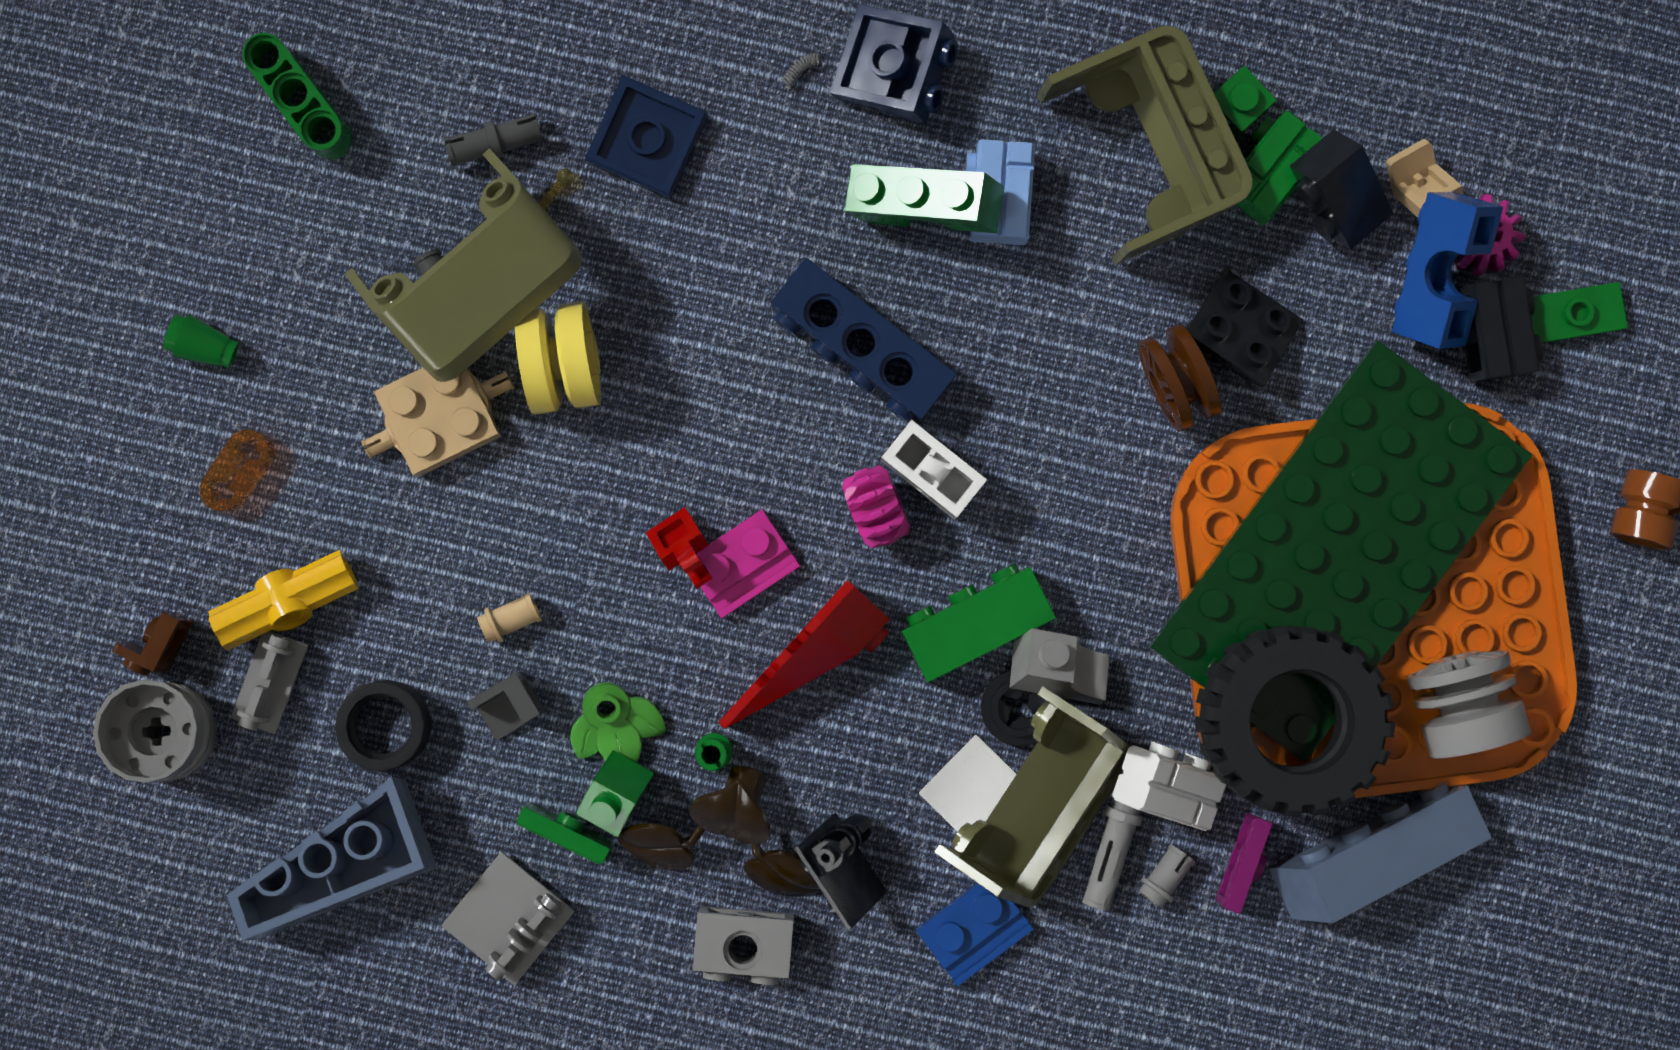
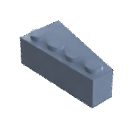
M389 778L378 786L376 791L362 801L354 803L343 811L341 816L320 831L312 833L282 858L276 859L227 894L242 941L262 939L436 869L437 865L406 779Z
M1443 782L1430 789L1421 790L1419 792L1420 798L1409 803L1401 802L1382 810L1380 812L1381 816L1349 827L1342 831L1340 835L1268 867L1291 919L1335 923L1492 839L1469 787H1448L1447 783Z

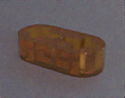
M255 430L236 432L227 441L201 481L200 496L203 503L208 508L216 511L232 512L239 509L246 502L274 458L272 441L265 434ZM257 440L258 443L255 449L260 453L259 459H247L240 469L238 466L245 457L244 451L240 449L241 445L244 442L252 444ZM235 473L236 476L229 485V489L234 493L231 499L222 498L217 501L219 492L214 488L216 482L226 483Z

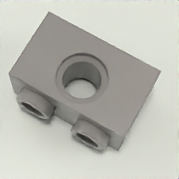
M700 906L697 912L693 971H702L703 978L715 981H729L732 978V974L750 975L752 983L762 985L779 984V978L789 979L795 914ZM746 935L755 941L757 951L751 957L742 958L734 954L730 942L737 936Z

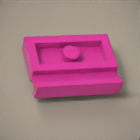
M763 509L697 553L713 578L702 585L701 589L721 619L800 567Z

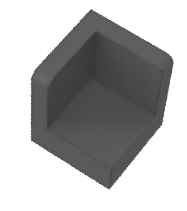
M523 671L514 673L467 701L471 710L478 709L495 739L503 738L546 712Z

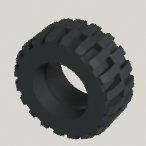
M1273 626L1272 629L1257 630L1247 634L1246 639L1240 643L1233 642L1222 651L1225 656L1220 662L1211 664L1205 674L1209 677L1205 689L1199 688L1196 702L1201 704L1200 716L1195 717V728L1197 732L1201 733L1203 743L1199 746L1204 759L1210 761L1214 768L1212 772L1222 783L1231 788L1233 793L1270 812L1275 811L1285 816L1300 817L1301 813H1310L1316 816L1329 813L1330 806L1337 804L1344 807L1356 800L1353 793L1359 787L1368 789L1377 779L1372 774V771L1377 764L1385 766L1390 755L1389 751L1383 750L1386 737L1394 738L1395 723L1388 721L1387 710L1393 709L1394 704L1391 693L1383 692L1380 683L1385 678L1379 668L1368 664L1366 661L1368 655L1357 645H1349L1344 641V637L1313 627ZM1288 673L1305 674L1321 682L1331 695L1336 715L1334 732L1326 748L1315 759L1299 766L1281 765L1268 759L1255 745L1250 730L1251 709L1259 691L1271 679Z

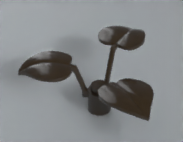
M733 767L729 772L725 788L704 794L692 802L689 813L698 826L690 836L681 838L680 834L672 827L653 823L637 824L623 828L618 837L615 836L628 852L642 862L658 869L674 871L686 869L692 865L694 854L689 848H692L706 830L713 834L724 835L726 838H734L745 844H752V855L755 858L745 862L744 871L761 888L778 895L792 897L809 896L822 892L814 878L803 869L797 853L786 850L765 852L762 849L761 843L767 841L771 833L769 821L759 805L765 788L766 778L761 772L751 767Z

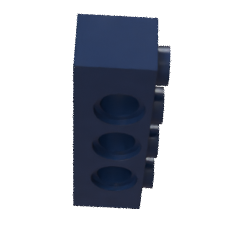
M808 258L803 260L771 301L772 309L777 312L773 319L794 336L801 330L815 341L810 348L831 365L837 359L852 370L848 375L850 380L869 394L874 388L890 399L885 406L906 423L912 417L920 423L957 375ZM827 304L835 309L837 318L832 325L818 327L812 323L810 313L817 305ZM856 333H865L872 338L874 349L866 356H855L847 348L848 339ZM892 362H903L910 368L912 376L905 385H892L885 378L884 370Z

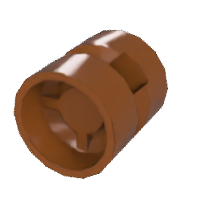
M1627 470L1620 494L1627 501L1626 506L1616 508L1609 534L1617 539L1659 550H1672L1679 528V523L1673 516L1676 513H1680V479L1646 470Z

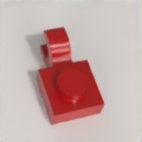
M686 507L645 532L659 558L669 571L680 564L696 589L713 579L697 554L709 546Z

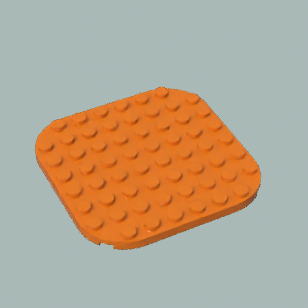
M1463 403L1530 452L1532 456L1378 663L1377 667L1385 678L1380 685L1383 692L1391 693L1394 704L1393 709L1387 710L1388 721L1395 723L1394 738L1386 737L1383 750L1390 752L1385 766L1381 764L1375 766L1372 774L1377 779L1368 789L1359 787L1353 793L1355 798L1425 790L1443 782H1446L1449 787L1496 781L1519 775L1531 769L1548 756L1547 752L1556 743L1560 735L1566 733L1574 713L1577 698V676L1549 474L1545 462L1531 438L1503 418L1502 414L1484 406ZM1316 419L1255 426L1232 432L1209 444L1190 462L1177 484L1170 515L1171 538L1180 603ZM1470 651H1509L1512 664L1502 670L1493 672L1492 676L1516 674L1517 684L1498 693L1499 700L1517 699L1524 701L1532 729L1531 735L1513 743L1482 752L1450 758H1431L1421 726L1428 720L1441 715L1439 708H1415V698L1434 691V689H1410L1407 680L1408 675L1424 669L1436 660ZM1190 679L1194 715L1196 717L1200 716L1201 704L1196 702L1199 688H1204ZM1250 723L1253 741L1261 753L1271 761L1286 766L1304 765L1315 759L1330 742L1335 728L1334 723L1308 760L1302 762ZM1198 732V735H1199V738H1200V741H1201V744H1202L1203 741H1202L1201 733Z

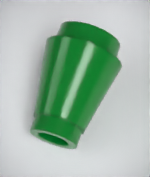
M175 314L163 342V349L172 352L173 358L224 366L226 368L232 366L239 348V342L232 340L227 335L191 314H188L187 317Z

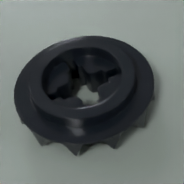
M1011 671L1001 673L986 686L980 707L984 725L995 738L1009 745L1024 746L1037 742L1033 739L1035 728L1031 726V718L1019 715L1015 721L1012 720L1009 726L1006 725L1011 709L1000 698L1004 695L1007 698L1019 699L1027 691L1009 688ZM1030 692L1027 696L1029 699L1026 706L1031 710L1030 713L1034 715L1038 708L1047 701L1037 695L1038 693Z

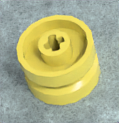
M584 301L560 304L555 313V336L549 316L540 307L536 308L515 326L516 350L522 385L528 407L533 415L558 412L562 403V381L568 401L576 409L601 404L599 352Z

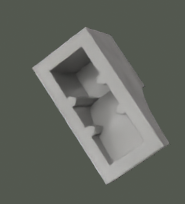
M1031 628L1014 642L1009 688L1039 693L1041 688L1045 687L1061 698L1101 704L1106 701L1110 655L1079 645L1077 643L1078 637Z

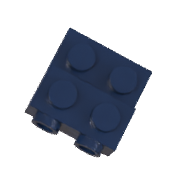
M858 4L829 93L838 100L878 108L884 115L926 124L929 113L938 112L942 104L943 87L939 85L943 70L944 68H952L957 58L958 44L954 40L955 35L942 21Z

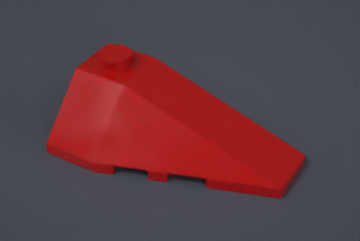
M847 580L718 723L726 729L853 658L863 648L872 653L890 633L883 627L890 619Z

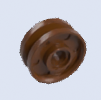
M1179 323L1166 330V342L1169 352L1166 353L1158 341L1150 336L1138 343V353L1144 373L1159 406L1171 425L1178 432H1181L1193 426L1191 403H1193L1202 416L1209 419L1221 413V401L1212 373L1202 352L1188 330Z

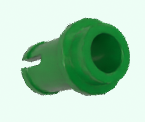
M719 733L704 735L697 742L695 748V757L698 764L703 769L709 771L720 770L726 767L731 761L733 754L730 741ZM706 746H716L721 754L720 759H709L705 754Z

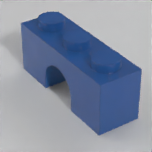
M1456 192L1427 193L1426 201L1418 215L1419 228L1414 247L1409 253L1406 262L1407 274L1402 294L1395 304L1394 313L1396 317L1392 332L1438 349L1466 346L1478 300L1464 296L1457 291L1451 278L1452 265L1459 254H1491L1503 206Z

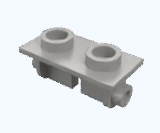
M272 631L262 634L231 719L239 721L238 725L246 729L257 731V728L276 734L309 645Z

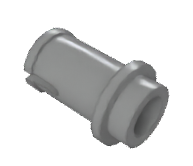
M1170 844L1168 850L1147 879L1141 878L1140 882L1143 885L1138 892L1158 907L1163 908L1166 902H1173L1172 893L1196 862L1189 856L1186 857L1187 854Z

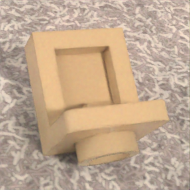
M1426 139L1420 140L1388 158L1386 161L1393 196L1416 217H1418L1419 211L1426 201L1428 192H1456L1464 195L1462 185L1436 164L1432 144Z

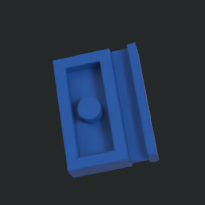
M977 882L916 927V932L953 979L957 987L1034 930L1014 902L995 896Z

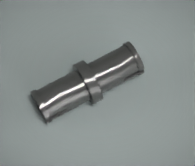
M535 112L528 116L495 125L493 120L484 122V128L452 137H444L452 167L484 158L482 154L489 148L498 158L504 157L503 152L544 142Z

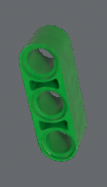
M257 33L251 36L245 42L242 50L243 61L301 140L322 158L333 160L344 156L350 150L352 133L296 56L275 35ZM270 51H279V58L276 64L268 69H262L261 60L263 56ZM297 88H307V96L303 103L298 106H289L290 94ZM325 125H335V135L332 140L325 144H318V131Z

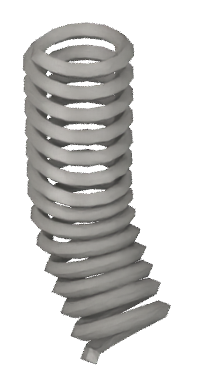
M818 52L810 53V56L807 54V57L804 55L805 62L800 57L802 63L797 59V63L794 62V65H791L792 68L787 70L786 76L781 78L787 84L785 88L791 89L797 78H800L801 73L807 68L819 65L821 59Z

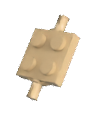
M469 367L458 377L446 382L435 380L424 368H421L374 391L385 415L386 430L366 440H362V446L366 448L364 450L370 459L395 446L403 454L412 475L418 478L502 437L492 417L490 399L515 389V386L506 370L481 383L471 373Z

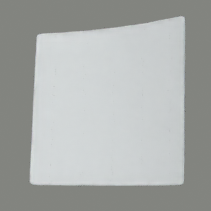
M975 735L926 784L919 794L958 832L966 823L972 825L978 820L986 822L1016 776V773L988 745Z

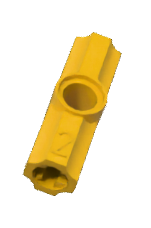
M338 550L295 571L292 569H280L266 574L256 582L255 590L208 611V619L222 647L228 651L270 630L287 631L299 627L311 618L313 610L359 588L355 575L344 554Z

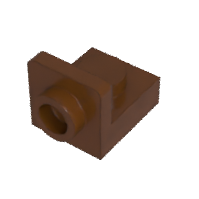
M162 612L160 617L156 616L147 626L143 635V642L146 643L144 648L133 642H116L112 652L124 657L125 659L122 664L139 674L149 676L151 671H169L194 620L179 612Z

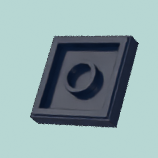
M622 75L584 161L600 170L668 200H672L709 114L700 108Z

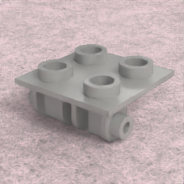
M501 851L441 926L488 964L485 969L493 978L501 980L504 977L515 986L575 910Z

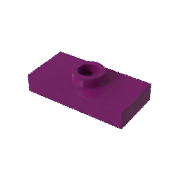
M1250 813L1245 814L1215 898L1216 902L1223 908L1241 914L1252 881L1257 883L1260 880L1266 865V855H1263L1262 852L1272 823L1264 818Z

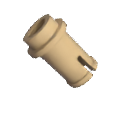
M530 593L494 610L487 607L484 609L485 614L477 617L481 630L489 643L496 639L501 643L504 641L503 636L536 621H542L539 610Z

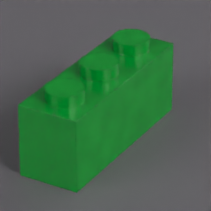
M1016 563L1011 564L990 575L994 584L978 592L972 584L948 596L952 605L934 613L930 605L905 618L909 626L900 631L927 683L1024 635L1031 628L1036 629L1056 618L1031 567H1026L1019 571Z

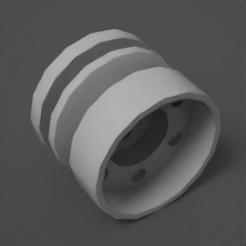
M1470 651L1436 660L1424 669L1408 675L1407 680L1410 689H1434V691L1415 698V708H1439L1441 715L1428 720L1421 726L1431 758H1450L1482 752L1513 743L1531 735L1532 729L1524 701L1517 699L1499 700L1498 693L1517 684L1516 674L1492 676L1493 672L1502 670L1512 664L1509 651Z
M143 679L124 684L107 696L96 714L93 737L97 754L107 768L115 774L131 781L146 783L169 782L188 777L205 764L214 749L217 726L212 708L198 692L182 684ZM163 725L170 726V735L162 738L155 736V728H160Z

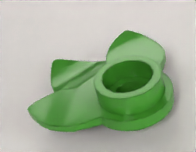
M602 682L592 686L585 693L582 701L583 714L572 725L570 740L572 748L579 759L588 758L599 751L606 761L612 750L637 763L642 746L640 738L664 734L666 728L661 713L651 701L643 697H628L625 690L619 685L611 682ZM602 701H611L615 705V709L609 714H603L598 711L597 706Z

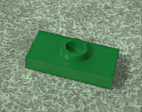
M1620 282L1534 296L1535 312L1531 316L1533 332L1540 337L1542 343L1620 331L1628 328Z
M531 802L522 808L516 821L519 826L599 865L607 860L615 844L584 829L587 822L582 818L564 810H561L559 815H556Z

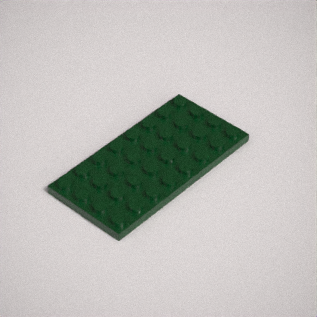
M1380 341L1374 342L1148 647L1204 689L1209 680V677L1205 674L1212 663H1219L1225 656L1222 651L1233 642L1240 643L1245 640L1246 635L1257 630L1272 629L1273 626L1313 627L1318 630L1333 632L1344 637V641L1349 645H1357L1368 655L1366 658L1370 666H1377L1531 458L1532 454ZM1288 673L1271 679L1259 691L1250 714V723L1302 762L1308 760L1336 719L1334 703L1326 687L1315 678L1301 673Z

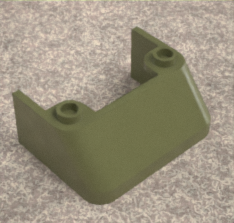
M1160 26L1055 72L1047 77L1037 95L1042 104L1083 86L1092 104L1102 111L1115 112L1133 105L1171 186L1170 189L1156 195L1148 204L1146 221L1151 232L1126 242L1112 256L1115 265L1184 235L1235 207L1250 193L1252 175L1188 37L1176 27Z
M490 148L482 155L500 174V177L486 185L479 201V209L487 219L414 283L403 273L385 275L379 278L372 288L353 268L345 273L374 314L435 380L440 382L450 381L462 374L572 278L582 263L581 251Z
M1042 687L1037 695L1047 702L1038 708L1031 721V726L1035 728L1033 739L1037 741V744L986 822L978 820L972 825L970 823L964 824L953 839L952 847L954 849L939 844L935 850L937 855L995 896L1028 908L1035 906L1046 894L1114 790L1118 776L1122 774V765L1128 748L1132 747L1111 730L1045 687Z

